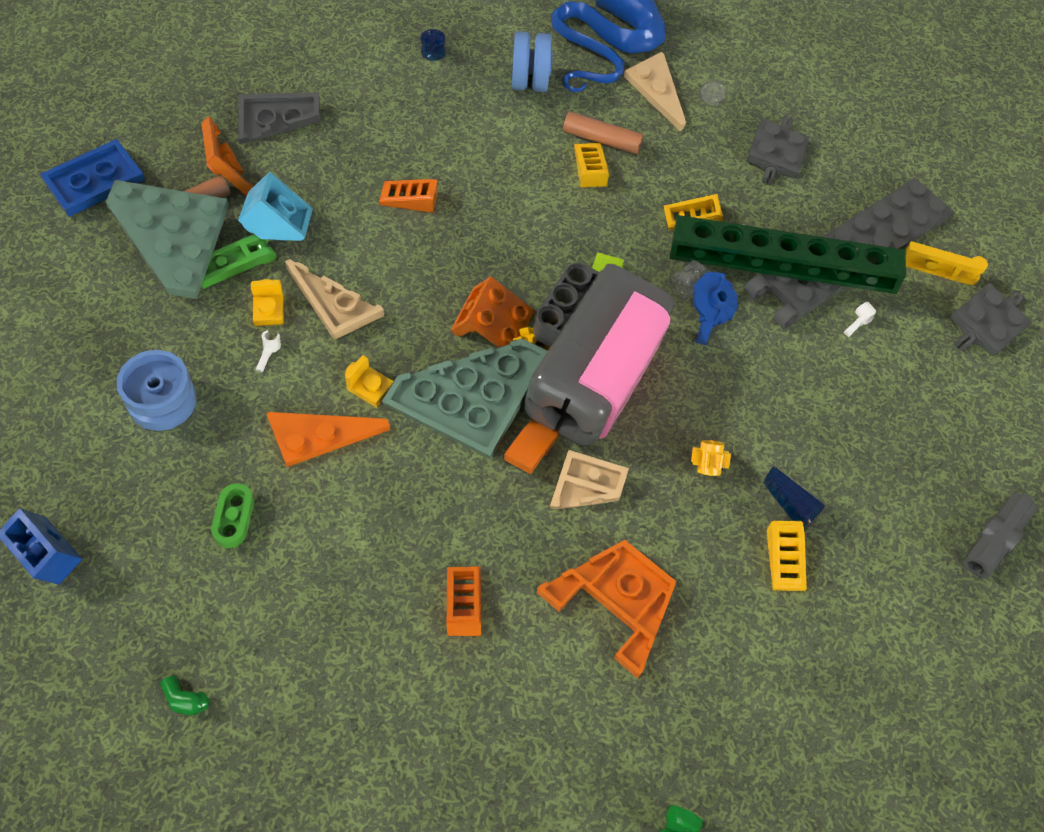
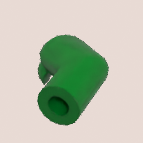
M176 675L169 676L160 682V686L173 712L193 716L208 708L209 698L204 692L183 691Z

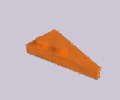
M208 116L201 123L206 165L214 174H221L247 196L248 191L254 186L241 176L245 171L237 161L230 146L226 142L222 145L220 144L217 136L221 131L213 119Z
M279 412L266 413L286 467L391 430L388 419Z

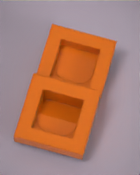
M531 420L504 454V460L531 475L543 456L548 454L560 436L558 434L559 430L555 429L552 431L540 423Z

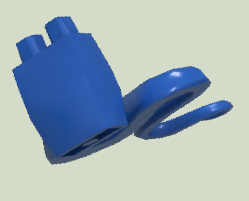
M595 0L598 8L612 13L633 26L635 30L621 28L608 20L594 7L583 2H565L554 10L550 16L554 30L564 38L602 55L616 66V70L610 74L582 70L569 71L562 77L563 86L571 92L582 91L587 83H584L580 88L572 87L568 83V80L575 77L604 84L613 83L624 74L625 67L624 60L613 49L570 28L564 20L573 17L586 22L600 38L620 51L630 54L648 52L663 44L667 30L654 0Z

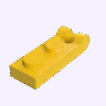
M912 241L906 249V267L968 285H975L980 279V274H983L988 267L987 260L981 256L969 258Z

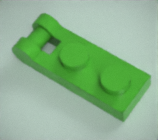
M255 234L213 251L201 287L205 289L260 264H268L276 260L277 255L272 247L267 246V239H260Z

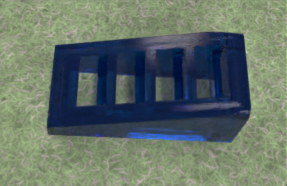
M773 466L763 482L792 521L803 522L805 533L824 509V504L778 468Z

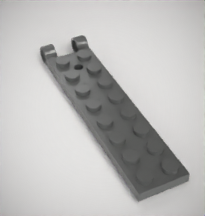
M913 178L823 237L904 249L911 241L915 242L949 219L954 211L920 181ZM758 274L746 284L744 291L754 301L771 291L785 304L776 312L773 319L783 329H786L844 290L846 286L801 280L806 283V285H802L798 282L801 279Z

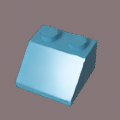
M269 172L248 191L238 221L248 232L254 233L260 239L302 241L306 236L313 208L274 174Z

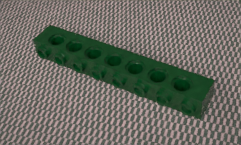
M676 216L669 257L672 260L891 294L898 293L906 277V250L688 216Z

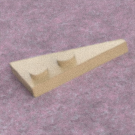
M660 52L624 71V78L679 131L684 129L686 120L664 53Z
M291 259L285 261L287 270L334 340L384 317L382 306L378 304L375 307L361 300L359 294L346 290L342 285L324 275L320 278L312 274L307 266L299 262H294Z

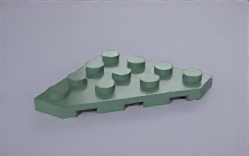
M114 180L106 200L109 211L118 220L123 231L139 250L142 258L151 271L155 273L165 291L171 295L197 299L229 207L228 200L226 198Z
M518 339L510 342V345L496 349L488 348L469 354V357L453 362L448 360L428 366V369L420 372L401 374L396 377L382 402L384 406L491 459L526 398L533 373L548 351L524 339Z

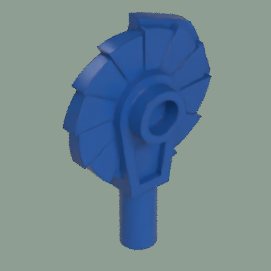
M707 272L693 286L692 301L694 308L700 315L698 322L701 323L696 343L707 345L712 327L722 324L727 320L730 321L735 311L738 310V296L732 287L733 284L725 279L726 274Z

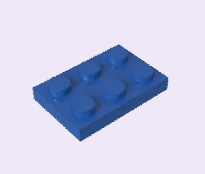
M117 139L40 174L44 183L68 217L106 200L114 180L137 184L145 181L142 171Z

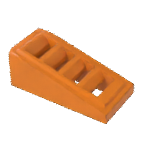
M438 180L384 181L379 205L434 213L438 195ZM390 189L396 190L395 195L389 197ZM401 191L406 192L405 196H400Z
M480 566L447 567L446 624L448 636H481ZM454 580H474V584H454ZM454 593H474V596H454ZM454 606H474V609L454 610Z

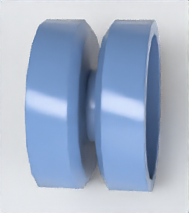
M515 31L511 90L524 91L527 88L528 74L533 75L532 88L534 92L548 91L553 51H551L552 34L538 33L535 37V49H530L529 33Z
M162 350L142 352L130 358L121 367L117 376V391L133 421L144 429L153 431L172 429L184 423L194 411L197 403L196 390L190 379L189 372L181 358L171 352Z

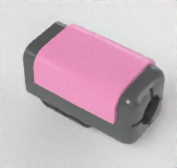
M582 263L570 264L537 312L533 334L539 342L547 345L550 349L532 375L524 401L526 414L532 420L552 431L555 429L559 430V435L580 446H590L599 438L606 437L634 392L669 327L670 314L675 303L671 295L615 264H607L600 272Z

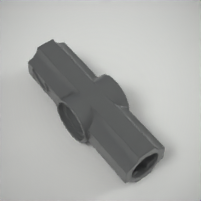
M1014 492L997 515L992 516L984 526L985 529L981 534H978L979 540L963 560L969 571L976 576L987 579L1003 557L1007 556L1024 535L1022 530L1037 510L1032 498L1026 494Z

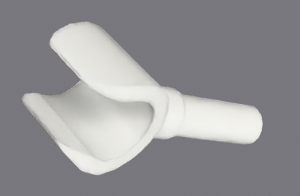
M869 302L863 303L856 309L855 313L859 318L843 332L848 337L860 326L866 325L873 320L876 310Z
M268 330L262 333L263 352L256 371L263 373L271 354L280 349L281 340L279 333L274 340H269Z

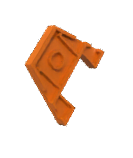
M623 540L593 556L583 565L567 570L557 579L541 584L537 588V594L560 612L580 589H584L631 628L634 634L615 654L614 659L638 679L644 670L677 581L630 543Z

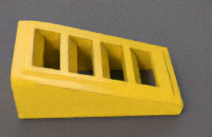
M601 143L574 144L580 187L607 186L609 172Z
M718 194L664 206L669 230H674L675 219L673 213L679 212L681 216H685L684 212H690V216L694 218L723 222ZM706 210H711L712 213L707 214ZM695 211H700L701 215L696 216Z
M772 521L767 528L773 590L806 591L805 533L803 522ZM780 547H794V551H780ZM780 560L795 561L796 565L780 564ZM781 573H796L797 578H781Z

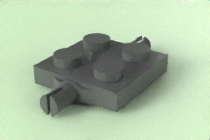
M789 115L782 117L780 125L762 118L758 124L746 162L757 165L765 171L762 178V183L764 184L768 180L767 185H772L775 175H785L796 179L799 174L810 136L791 130L793 118L790 116L788 119Z
M991 283L986 285L950 316L964 333L955 342V346L959 347L965 342L959 348L961 351H964L974 343L984 348L992 356L996 355L1032 323L1016 307L1025 299L1024 294L1015 299L1021 293V291H1015L1010 297L1006 298Z

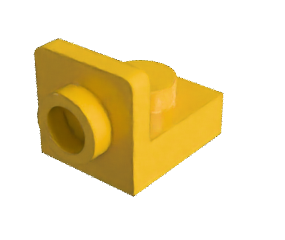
M270 279L252 281L254 326L284 324V293L281 281Z
M364 355L357 362H352L345 372L347 390L376 408L383 401L394 382L369 367V359Z

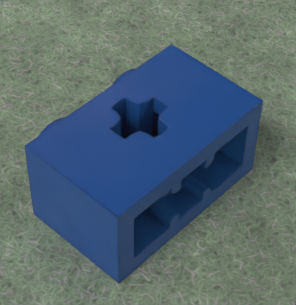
M19 508L0 529V539L35 579L60 585L82 561L79 554L45 516Z

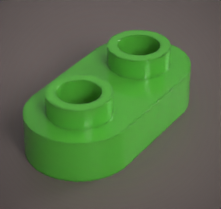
M234 483L228 485L221 491L211 532L216 543L223 548L237 547L243 543L247 536L254 507V498L251 490L244 484ZM235 500H243V503L240 506H232V503ZM229 529L236 530L235 534L230 537L225 536V532Z

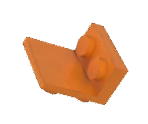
M490 276L473 287L450 331L459 337L468 332L473 333L477 331L496 347L500 348L510 345L513 338L521 336L519 329L528 326L534 310Z

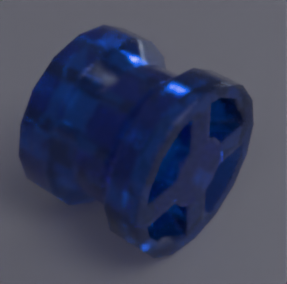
M437 29L424 31L420 36L422 45L421 55L430 61L442 59L446 54L444 33Z

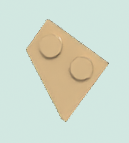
M568 450L550 508L556 510L619 501L629 468Z

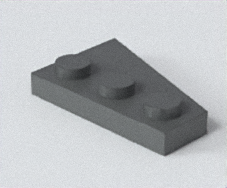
M319 92L239 94V144L273 136L320 121Z

